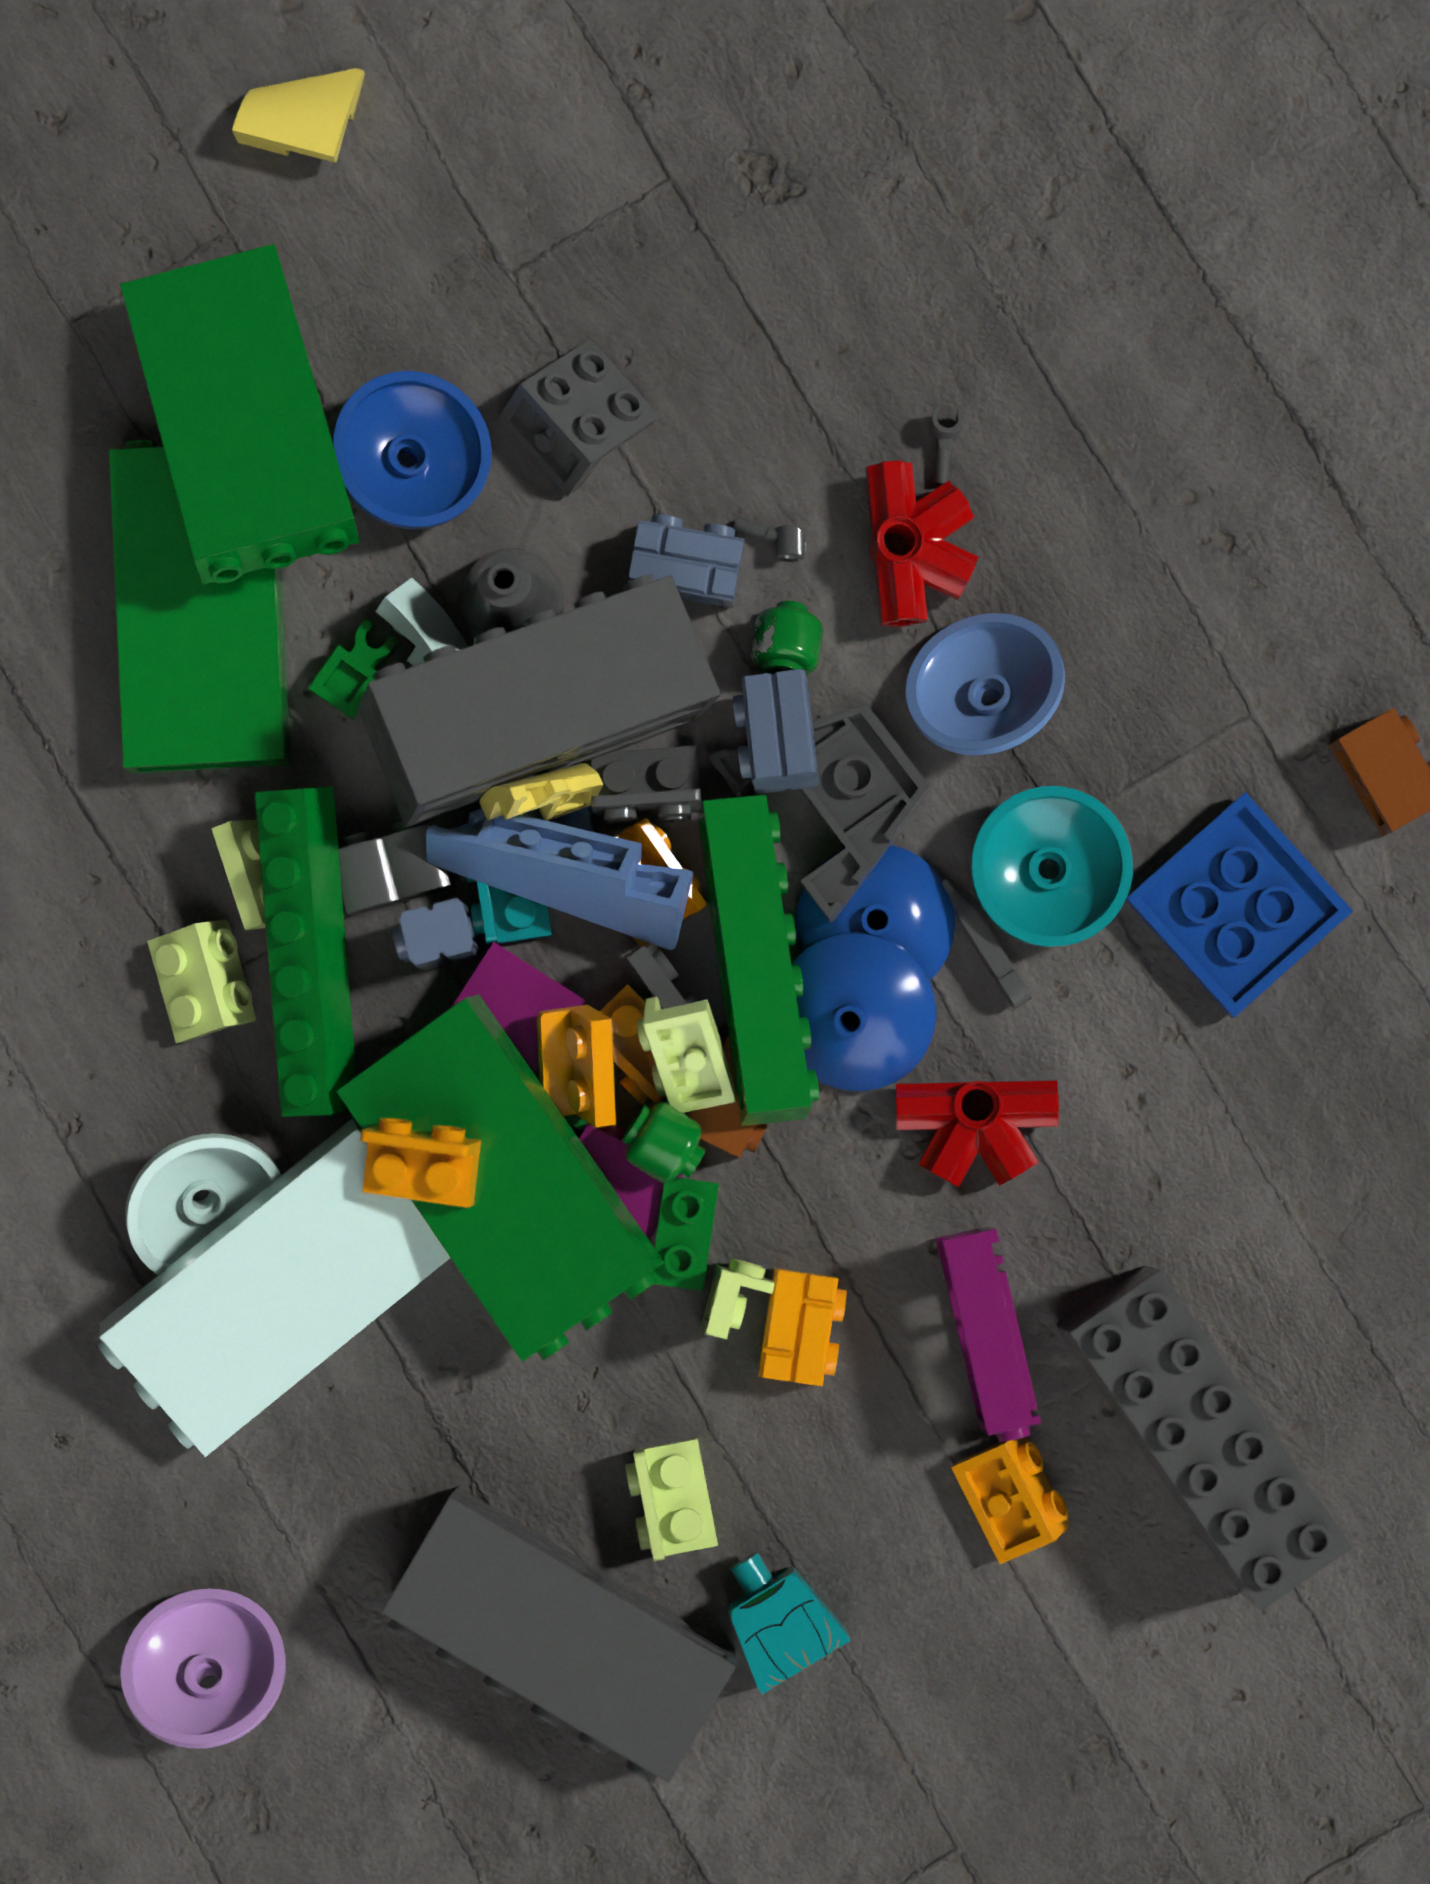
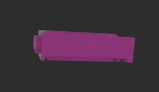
M987 1226L938 1237L936 1242L978 1425L987 1435L993 1434L994 1437H998L999 1442L1027 1437L1031 1435L1029 1426L1040 1424L1041 1419L1040 1415L1034 1411L1038 1408L1006 1271L997 1268V1265L1004 1263L1003 1256L994 1253L992 1243L1000 1242L997 1228Z

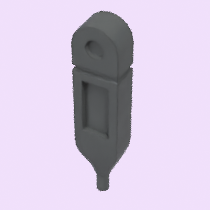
M949 877L943 880L941 884L949 895L959 925L992 977L997 980L996 983L1008 1002L1016 1009L1032 999L1016 969L1012 968V963L978 910L956 890Z

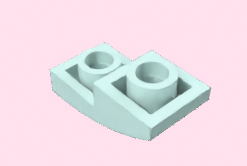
M410 578L384 597L376 610L380 616L391 624L397 633L406 637L416 646L407 659L413 666L425 663L423 657L438 648L453 645L455 650L459 651L468 647L449 616L413 578Z

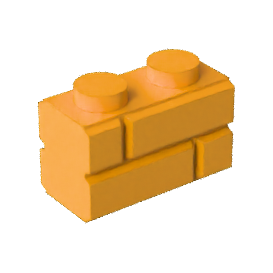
M773 1268L772 1281L775 1285L773 1293L769 1295L758 1377L823 1386L824 1374L835 1376L839 1344L829 1342L832 1321L843 1322L847 1290L837 1289L838 1277Z

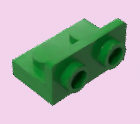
M676 1177L669 1183H664L655 1242V1250L664 1261V1264L651 1272L657 1281L656 1285L703 1291L719 1183Z

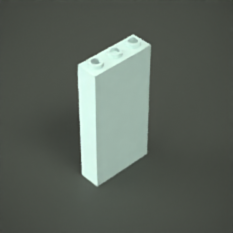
M354 1118L100 1322V1338L102 1342L98 1344V1347L102 1354L116 1369L119 1370L125 1366L138 1380L133 1384L138 1395L153 1410L159 1405L172 1419L168 1424L170 1430L187 1449L195 1445L205 1457L450 1259V1256L410 1199L362 1192L368 1143L360 1141L362 1128Z

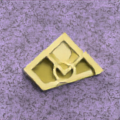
M353 68L250 89L241 103L232 128L237 142L286 156L289 155V151L336 163L348 119H353L365 76L364 70Z
M580 763L545 774L491 787L482 795L479 803L487 821L504 815L505 819H509L537 808L543 819L550 821L591 806V797L598 796L603 787V782L599 774L591 766Z

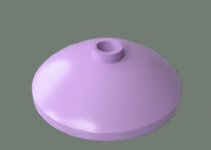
M222 1589L187 1591L157 1605L135 1627L122 1656V1690L135 1719L156 1738L184 1748L200 1749L220 1746L250 1732L268 1715L275 1705L285 1680V1648L278 1628L272 1618L251 1599ZM212 1675L218 1678L216 1684L210 1688L199 1686L201 1680L206 1676Z

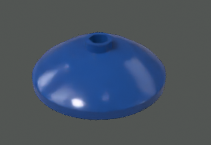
M398 371L384 374L368 381L350 396L334 426L332 443L347 495L365 513L390 526L404 529H427L450 522L460 516L474 503L487 481L492 451L486 423L475 404L466 394L450 382L435 375L417 371ZM407 453L411 455L414 460V466L409 468L403 467L397 460V454Z
M891 845L838 918L829 923L803 888L796 910V937L802 953L815 942L834 934L866 932L871 935L882 936L896 942L912 954L931 980L946 961L953 943L955 931L954 909L948 893L941 884L943 880L938 873L918 855L901 847ZM836 853V854H834L833 856H831L830 858H828V859H827L826 861H824L821 865H823L824 863H826L828 860H830L831 858H833V857H834L835 855H837L838 853ZM875 910L883 912L887 918L886 927L881 930L871 929L867 924V915Z
M844 932L815 942L794 960L791 965L800 966L803 979V996L796 998L799 1017L808 1018L811 1033V1048L804 1050L807 1070L815 1069L818 1081L847 1091L875 1090L897 1082L912 1071L921 1061L935 1032L937 1020L936 998L931 981L925 970L905 948L882 936H875L866 932ZM846 1011L855 1012L860 1018V1025L855 1028L846 1026L842 1020V1013Z

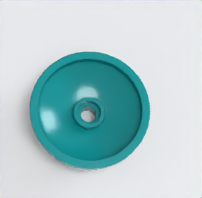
M1063 786L1031 788L1001 803L982 825L976 837L971 856L973 887L977 899L987 916L1011 937L1041 947L1073 945L1094 936L1104 929L1122 908L1128 896L1133 876V858L1130 843L1115 815L1094 797L1082 791ZM1050 860L1056 864L1058 872L1054 879H1045L1040 875L1038 868L1042 861Z

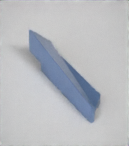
M482 809L470 812L469 820L466 824L449 830L433 825L428 827L426 831L427 861L431 865L665 949L673 950L676 947L693 879V871L639 864L642 851L641 843L521 814L509 819H505L504 815L487 821Z

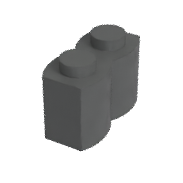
M400 821L391 825L393 834L373 839L371 831H366L340 839L342 848L338 849L341 889L347 914L355 915L454 887L450 871L431 865L427 861L426 831L428 827L436 824L424 825L423 821L405 827L404 822Z

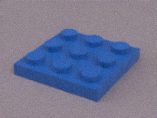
M1246 792L1239 796L1128 895L1125 900L1231 1019L1243 1011L1353 912L1347 903Z

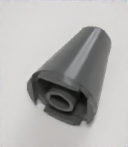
M505 548L483 556L468 570L460 587L459 609L467 630L474 638L499 627H504L506 633L525 627L524 621L537 613L553 609L556 616L563 614L564 591L558 574L545 559L524 549Z

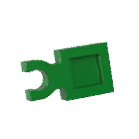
M366 618L356 631L355 646L351 652L338 645L308 687L313 694L353 721L359 715L358 706L368 683L374 681L372 675L377 672L374 670L377 663L391 657L400 645L398 640L389 635L382 647L377 649L369 647L367 645V638L376 627Z

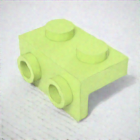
M226 919L195 923L147 941L176 1043L191 1041L228 1027L244 1025L256 1020L252 1005V994L246 984L237 952V942Z

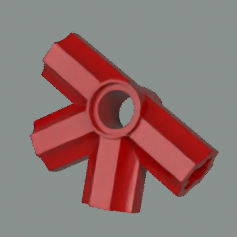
M898 460L869 465L865 468L872 537L869 544V554L875 567L880 626L894 628L925 623L928 617L924 585L958 600L975 569L978 556L945 541L950 535L974 519V515L968 500L961 490L955 487L949 480L916 502L912 463ZM891 533L902 536L907 542L908 554L894 555L889 552L885 547L884 536Z
M973 1081L896 1084L897 1130H936L918 1165L957 1187L961 1185L977 1153L981 1156L998 1186H1001L1039 1163L1019 1128L1059 1127L1058 1081ZM981 1090L990 1097L992 1110L984 1120L974 1121L963 1113L961 1107L962 1099L969 1091Z

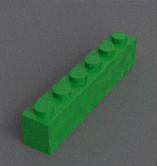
M331 786L255 792L281 1117L332 1115L349 1110L336 1091L357 1077L334 789Z
M766 795L702 801L697 819L741 1126L803 1120L809 1114L812 1102H818L819 1087L815 1069L807 1070L804 1053L805 1049L811 1048V1033L808 1018L799 1017L796 999L803 996V979L800 966L791 965L789 946L795 945L796 936L793 916L791 913L784 914L781 895L788 892V879L784 862L776 863L774 844L780 843L778 814L776 811L769 812Z

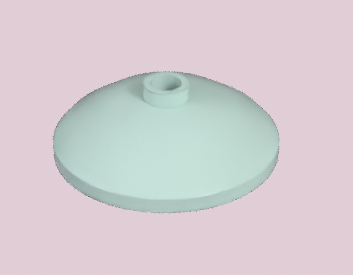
M200 1134L170 1144L154 1155L143 1166L128 1194L125 1221L135 1252L149 1269L157 1275L161 1274L281 1177L279 1169L273 1160L259 1147L242 1138L231 1135ZM200 1190L209 1191V1195L204 1200H192L196 1192Z

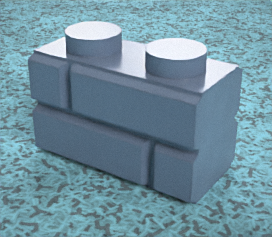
M653 514L651 522L639 520L628 582L648 574H652L655 581L672 575L681 599L733 608L744 549V538L734 537V528L712 523L704 524L703 531L682 528V519L663 514Z
M796 669L776 672L775 674L749 675L741 678L743 695L733 696V707L737 728L746 727L748 745L738 747L742 779L752 778L755 792L760 794L785 791L786 789L811 788L820 785L809 685L805 670Z
M458 898L435 903L432 910L423 906L401 912V918H399L401 926L392 928L399 959H403L405 963L412 962L423 971L447 966L449 959L454 963L478 958L481 951L477 935H475L471 910Z

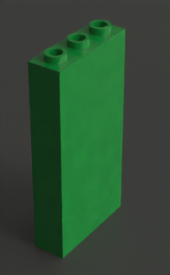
M275 243L120 283L188 540L202 584L211 582L229 583L239 579L244 573L266 567L269 569L285 568L293 564L296 559L319 553L322 555H333L344 551L349 545L360 543L355 519Z
M131 440L124 443V449L109 450L123 768L132 774L291 765L282 568L269 569L266 567L244 573L239 579L229 583L211 582L202 584L194 562L164 447H156V442L151 440Z
M480 995L464 998L336 1091L362 1129L378 1125L379 1118H397L411 1121V1130L432 1133V1126H453L465 1129V1138L481 1140L473 1206L465 1208L410 1200L522 1362L536 1352L544 1361L570 1343L564 1333L581 1322L585 1330H589L613 1313L608 1305L609 1301L622 1292L627 1295L629 1300H632L657 1282L651 1272L664 1264V1261Z

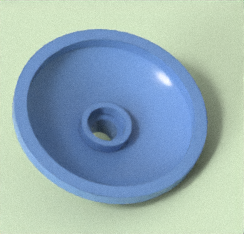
M987 613L971 616L942 629L919 651L907 676V706L920 732L933 744L945 750L964 755H987L1002 752L1031 738L1053 716L1064 692V663L1054 640L1043 628L1034 622L1020 616L1004 613ZM993 700H999L997 703L993 705L986 706L989 702Z

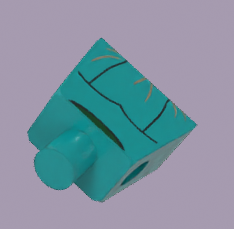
M755 1552L730 1568L745 1595L729 1604L728 1612L761 1694L766 1693L851 1641L845 1626L793 1566L772 1577L759 1553Z

